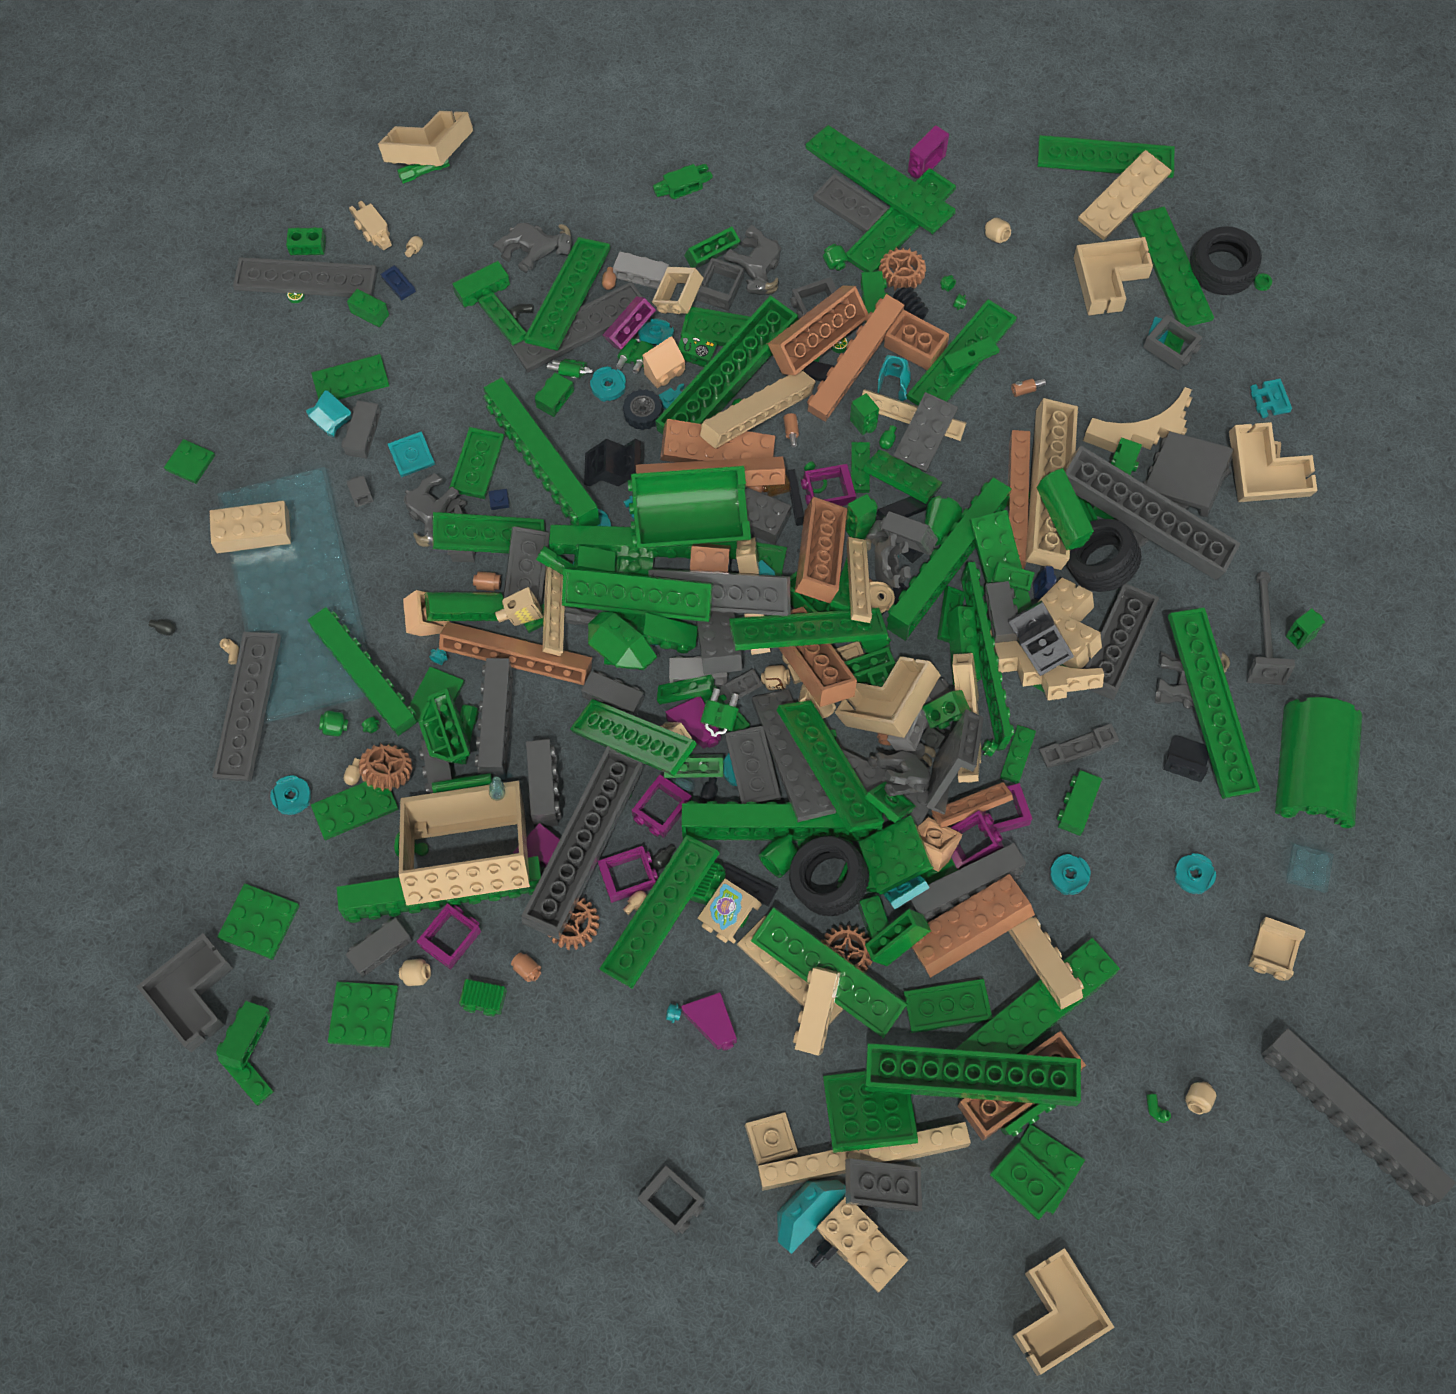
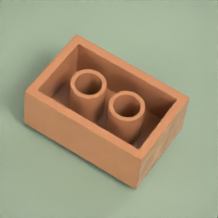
M903 310L886 333L884 347L928 370L946 349L949 334Z
M717 544L692 545L690 571L729 573L731 546Z

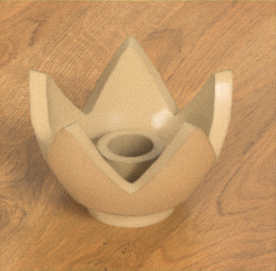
M870 582L871 608H880L881 613L889 610L895 600L892 588L883 582ZM880 593L884 595V599L879 597Z

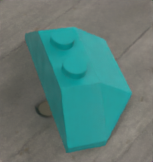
M838 1180L807 1181L777 1211L778 1243L792 1254L846 1197V1186Z

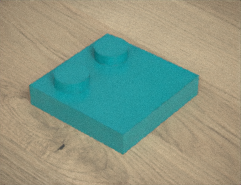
M422 431L388 443L401 478L435 465Z
M919 875L883 895L891 906L896 909L930 887Z

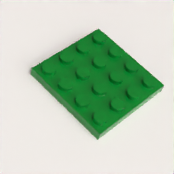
M865 1071L823 1076L833 1153L918 1143L910 1094L864 1091Z

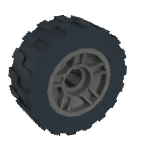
M639 389L628 394L624 400L623 414L629 426L637 430L651 429L656 426V420L663 413L662 401L659 399V396L647 389Z

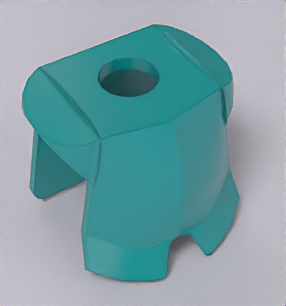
M887 355L879 372L877 393H880L885 376H896L900 378L901 384L898 397L900 401H904L907 399L906 390L911 380L908 361L900 357ZM894 363H895V364H898V365H900L901 367H896V366H894L893 364H894Z
M327 390L323 392L313 408L306 410L308 418L328 436L334 438L337 429L352 419L351 411Z

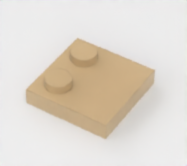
M785 1112L745 1124L757 1166L798 1154Z

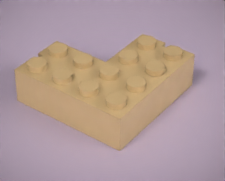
M439 111L423 128L395 126L378 145L384 162L441 166L460 144L468 138L473 128L468 112H454L453 116L452 111Z
M1145 237L1077 245L1074 262L1088 315L1104 314L1105 310L1107 313L1123 311L1126 296L1122 281L1149 278L1153 264L1150 253H1148L1149 249Z
M1272 422L1257 423L1253 426L1252 424L1235 425L1229 431L1231 448H1233L1232 459L1238 502L1310 497L1317 492L1316 477L1311 475L1315 471L1313 455L1276 458Z
M1061 578L1038 602L1043 601L1074 655L1073 658L1063 664L1069 668L1082 669L1089 662V657L1092 658L1102 648L1100 632L1081 623L1094 608L1093 592L1081 586L1076 588V584Z
M900 656L882 687L856 683L855 697L848 699L856 710L845 699L841 701L835 714L847 727L904 738L941 675L930 661L920 659L915 661L914 658Z
M1065 1248L1025 1273L1049 1313L1013 1335V1338L1023 1354L1028 1352L1029 1356L1026 1359L1037 1376L1114 1328Z

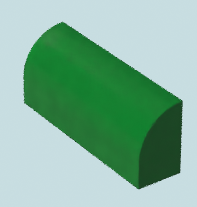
M1061 468L1045 476L1036 488L1066 550L1083 547L1094 530L1064 469Z
M425 592L424 594L427 621H498L495 612L504 609L502 602L504 598L501 592Z

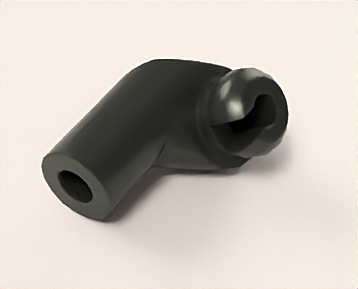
M518 304L511 308L509 312L515 319H519V313H533V304Z

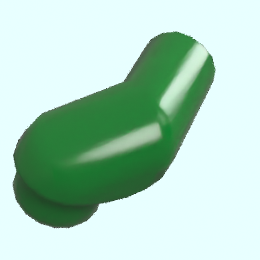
M1157 1094L1146 1095L1149 1115L1160 1123L1169 1121L1171 1113L1158 1106Z

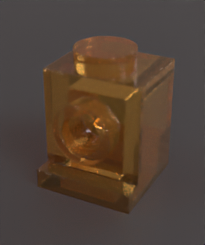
M786 473L785 484L762 485L763 492H766L769 497L787 493L790 487Z

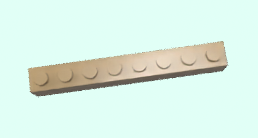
M802 370L796 375H788L783 379H779L774 384L766 386L763 390L755 392L752 396L744 398L741 402L731 405L725 411L717 413L710 419H706L701 425L700 436L716 449L810 396L816 381Z

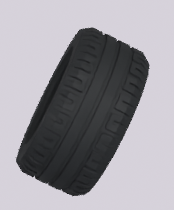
M1218 227L1207 231L1200 237L1192 254L1190 264L1194 276L1205 290L1214 294L1233 295L1242 292L1252 284L1260 267L1262 254L1256 240L1247 232L1235 227ZM1218 251L1231 253L1238 257L1243 267L1232 271L1221 269L1211 262L1209 254Z
M1113 519L1095 520L1090 522L1094 530L1093 534L1083 547L1070 550L1067 565L1076 582L1081 587L1091 591L1106 592L1115 590L1131 580L1140 567L1142 555L1132 530L1125 523ZM1106 545L1121 546L1118 555L1110 562L1100 566L1086 564L1090 554L1098 548Z
M830 835L814 838V840L812 839L803 845L793 857L789 869L791 889L803 905L818 915L838 916L844 914V912L852 910L856 904H859L865 892H867L869 885L868 866L859 851L849 841L841 837ZM833 858L842 859L847 862L848 873L841 887L834 892L826 894L816 893L812 890L811 877L813 871L820 863Z

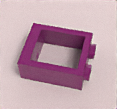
M935 125L910 150L908 172L912 177L919 179L929 168L933 169L946 156L949 133Z
M847 464L804 472L801 486L803 490H806L805 500L807 506L812 497H815L811 482L836 477L840 479L844 496L825 499V501L839 506H846L855 500L856 494Z
M660 774L632 809L633 820L641 826L644 824L649 827V831L657 837L660 835L664 838L682 816V803L692 801V796ZM658 789L679 802V805L663 825L641 811Z
M1020 783L1007 786L1013 795V802L1019 818L993 824L995 830H998L999 833L1031 824L1032 816ZM980 822L978 824L980 832H983L985 837L989 836L983 823Z
M978 810L951 827V829L962 834L982 822L993 843L968 859L958 843L951 857L957 869H962L1004 848L1001 842L1003 838L999 831L995 830L993 826L994 820L989 813Z
M643 846L598 861L611 903L630 897L636 891H648L658 879L656 870H651L649 863L652 862L649 851L645 852ZM641 858L649 881L616 892L609 868Z
M446 904L416 942L420 948L451 970L478 937L481 930L478 926L479 923L474 918H467L462 915L464 912L456 905L452 907ZM450 916L471 930L451 957L430 942Z

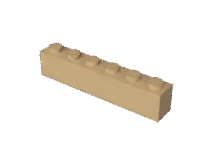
M1030 917L1008 932L1062 1010L1083 998V984L1079 978H1074L1072 975L1073 971L1068 962H1063L1059 949L1057 947L1053 948L1047 932H1042L1040 929L1041 925L1038 919Z

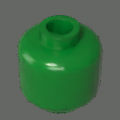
M832 244L824 250L823 259L830 270L836 269L840 271L846 267L845 263L848 261V256L841 245Z
M327 710L324 715L321 714L319 730H322L324 735L339 737L343 731H347L348 719H344L343 712Z

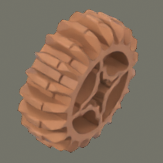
M896 247L894 251L889 250L888 254H885L880 261L879 271H882L883 278H886L888 288L894 286L895 291L897 288L913 287L915 289L917 284L920 285L925 278V260H922L921 255H917V251L911 252L910 248L905 250L902 247L901 250H898Z
M389 743L387 746L380 744L379 747L373 745L372 749H367L362 754L359 761V773L362 776V780L366 781L368 786L373 785L374 790L378 787L382 791L385 788L391 791L392 787L398 789L400 785L404 786L406 781H409L412 773V761L409 758V754L405 753L403 748L398 749L397 745L391 747Z
M582 898L575 907V909H579L583 913H572L570 917L571 920L575 921L576 929L568 921L563 933L572 932L575 936L570 937L562 934L559 940L552 938L553 943L559 941L558 946L560 948L566 943L567 950H570L573 944L575 950H577L579 943L585 947L584 940L592 942L590 935H597L594 929L599 928V923H597L599 916L595 915L597 910L596 908H591V902L585 904V898ZM588 918V925L581 933L579 927Z
M840 925L839 932L832 928V935L829 933L825 934L827 940L822 939L821 941L844 958V949L846 944H848L849 955H847V960L850 961L851 959L862 957L855 966L867 972L868 968L866 965H871L872 961L869 959L870 955L865 946L870 941V938H864V931L858 934V927L851 931L850 925H847L846 930ZM845 938L842 945L831 947L835 941ZM851 939L856 941L862 950L852 946Z

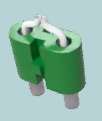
M631 338L622 350L620 349L616 368L622 369L624 363L631 364V362H634L635 366L632 371L637 374L640 368L644 367L643 354L653 349V345L645 341L637 343L640 341L639 339Z
M574 359L553 360L552 364L548 363L547 369L558 371L559 375L572 378H581L586 373H592V370L587 367V362Z
M714 688L711 700H706L700 723L704 724L706 729L711 732V736L716 737L718 734L726 733V731L733 732L739 711L736 708L738 694L733 693L730 704L723 705L717 702L720 690ZM708 726L717 727L723 731H718L714 734V731Z

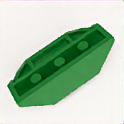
M600 612L588 623V645L615 667L644 670L657 658L643 635L613 612Z
M446 688L429 695L427 704L420 717L419 725L430 757L453 763L470 756V744L459 712L448 689Z

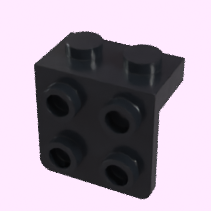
M1174 736L1163 770L1202 782L1208 770V767H1206L1209 759L1207 746L1181 736Z

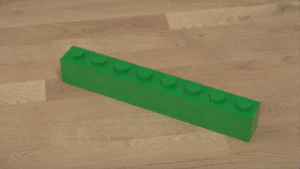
M325 607L307 619L312 630L397 736L417 723L414 717L416 715L415 711L410 705L406 707L403 703L405 699L399 692L395 693L392 688L394 686L391 681L381 676L383 672L377 664L373 666L370 662L372 661L370 655L366 651L362 652L360 650V643L355 637L352 639L349 636L350 631L345 624L340 625L338 622L340 619L334 611L330 612Z

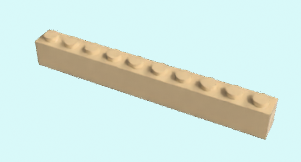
M966 1122L917 1132L918 1143L837 1153H833V1150L759 1165L758 1172L762 1191L844 1174L845 1160L849 1158L891 1164L966 1148L971 1143Z

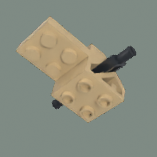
M845 1197L816 1228L824 1240L816 1248L818 1253L809 1262L813 1267L817 1268L824 1258L829 1260L837 1252L879 1293L908 1259L877 1229L878 1226L869 1218L875 1211L874 1207L846 1204Z

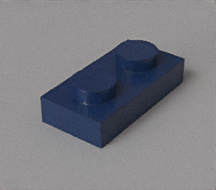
M395 265L380 274L384 282L401 301L416 292L414 286Z
M1046 566L1033 581L1034 599H1041L1055 585L1056 574H1054L1053 566Z

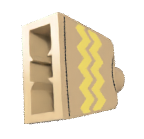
M529 587L502 600L504 609L495 612L499 622L509 619L514 626L544 617L539 601Z

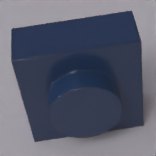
M507 489L489 491L491 510L509 508Z

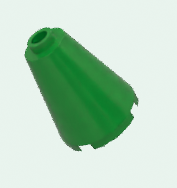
M941 496L934 497L927 505L924 524L929 525L938 538L935 546L939 545L944 536L951 532L950 530L954 523H959L962 519V507L958 502L949 497L947 499L941 498Z

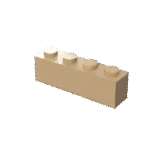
M814 967L813 971H809L807 982L810 984L808 991H805L803 995L804 1011H800L798 1023L801 1024L793 1040V1043H796V1050L818 1056L823 1053L841 972L821 967Z

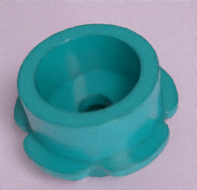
M439 648L431 650V655L429 656L431 661L442 665L444 661L448 660L447 653Z
M678 1003L676 1005L669 1004L666 1020L671 1021V1023H674L675 1020L679 1021L682 1009L678 1008Z

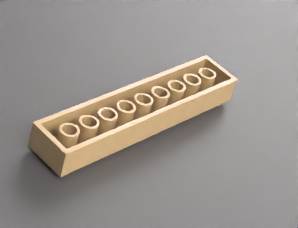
M1043 398L1036 410L1026 562L1041 566H1053L1054 569L1062 570L1069 560L1070 550H1066L1036 487L1051 472L1061 468L1065 470L1075 453L1078 406Z

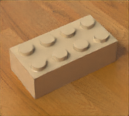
M284 501L210 510L211 544L216 553L291 544L289 510Z

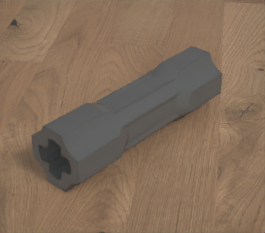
M565 606L564 623L588 626V623L599 613Z

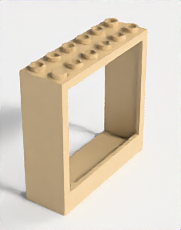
M519 781L401 798L399 878L406 906L530 887L525 809ZM518 824V854L414 869L415 839Z

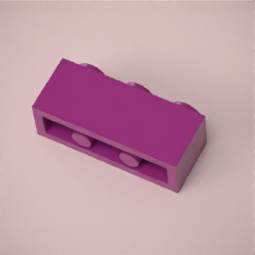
M636 296L602 336L614 348L622 350L656 309L645 298Z

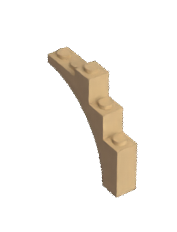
M1185 387L1180 397L1171 407L1148 420L1135 423H1113L1092 418L1083 441L1115 453L1121 437L1142 444V447L1151 450L1153 444L1157 445L1160 437L1167 438L1169 431L1185 435L1187 428L1184 426L1187 420H1184L1186 411L1183 410L1184 407H1189L1192 397L1189 395L1192 389Z
M751 538L749 541H737L736 558L739 573L760 575L756 539ZM744 613L745 617L765 616L764 614ZM770 648L751 649L752 655L770 652Z
M1017 641L995 643L994 652L999 658L998 670L1001 673L1017 671L1023 687L1042 684L1047 700L1067 698V692L1103 687L1104 672L1102 668L1079 669L1059 665L1039 676L1024 649Z
M973 653L953 654L952 666L955 691L962 690L971 712L979 715L977 703L978 686ZM981 743L976 768L972 772L961 767L958 771L959 782L979 781V767L982 755Z

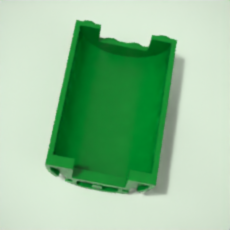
M744 466L631 474V480H628V491H632L633 503H629L630 514H634V521H631V532H635V535H632L633 547L637 546V549L751 540L750 522L747 518Z
M1309 697L1307 701L1300 702L1297 699L1284 706L1275 806L1276 814H1281L1284 818H1292L1299 811H1305L1310 815L1322 814L1328 818H1336L1334 824H1339L1342 828H1352L1355 826L1362 712L1360 710L1356 711L1354 705L1338 699Z

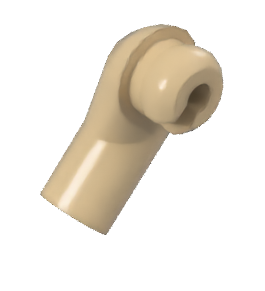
M222 639L220 647L229 654L228 663L237 664L239 646L230 639Z

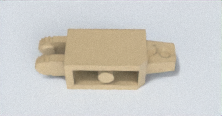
M360 201L358 202L360 208L358 211L353 206L349 207L351 214L355 218L354 224L356 228L363 231V236L367 242L371 241L374 246L378 245L382 250L392 246L389 239L388 225L372 204L366 206Z

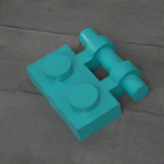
M1281 378L1263 382L1262 389H1259L1257 384L1250 387L1252 399L1257 404L1256 410L1262 418L1269 416L1267 410H1271L1273 416L1291 412L1292 406ZM1266 396L1268 402L1264 403L1262 397Z

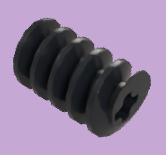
M903 287L898 289L894 293L893 298L904 304L905 311L924 320L929 309L925 307L924 302H921V298L917 297L918 294L914 292V288Z

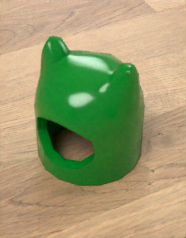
M787 834L783 838L772 841L758 855L764 867L778 878L783 877L789 871L793 857L799 851L792 843V834Z

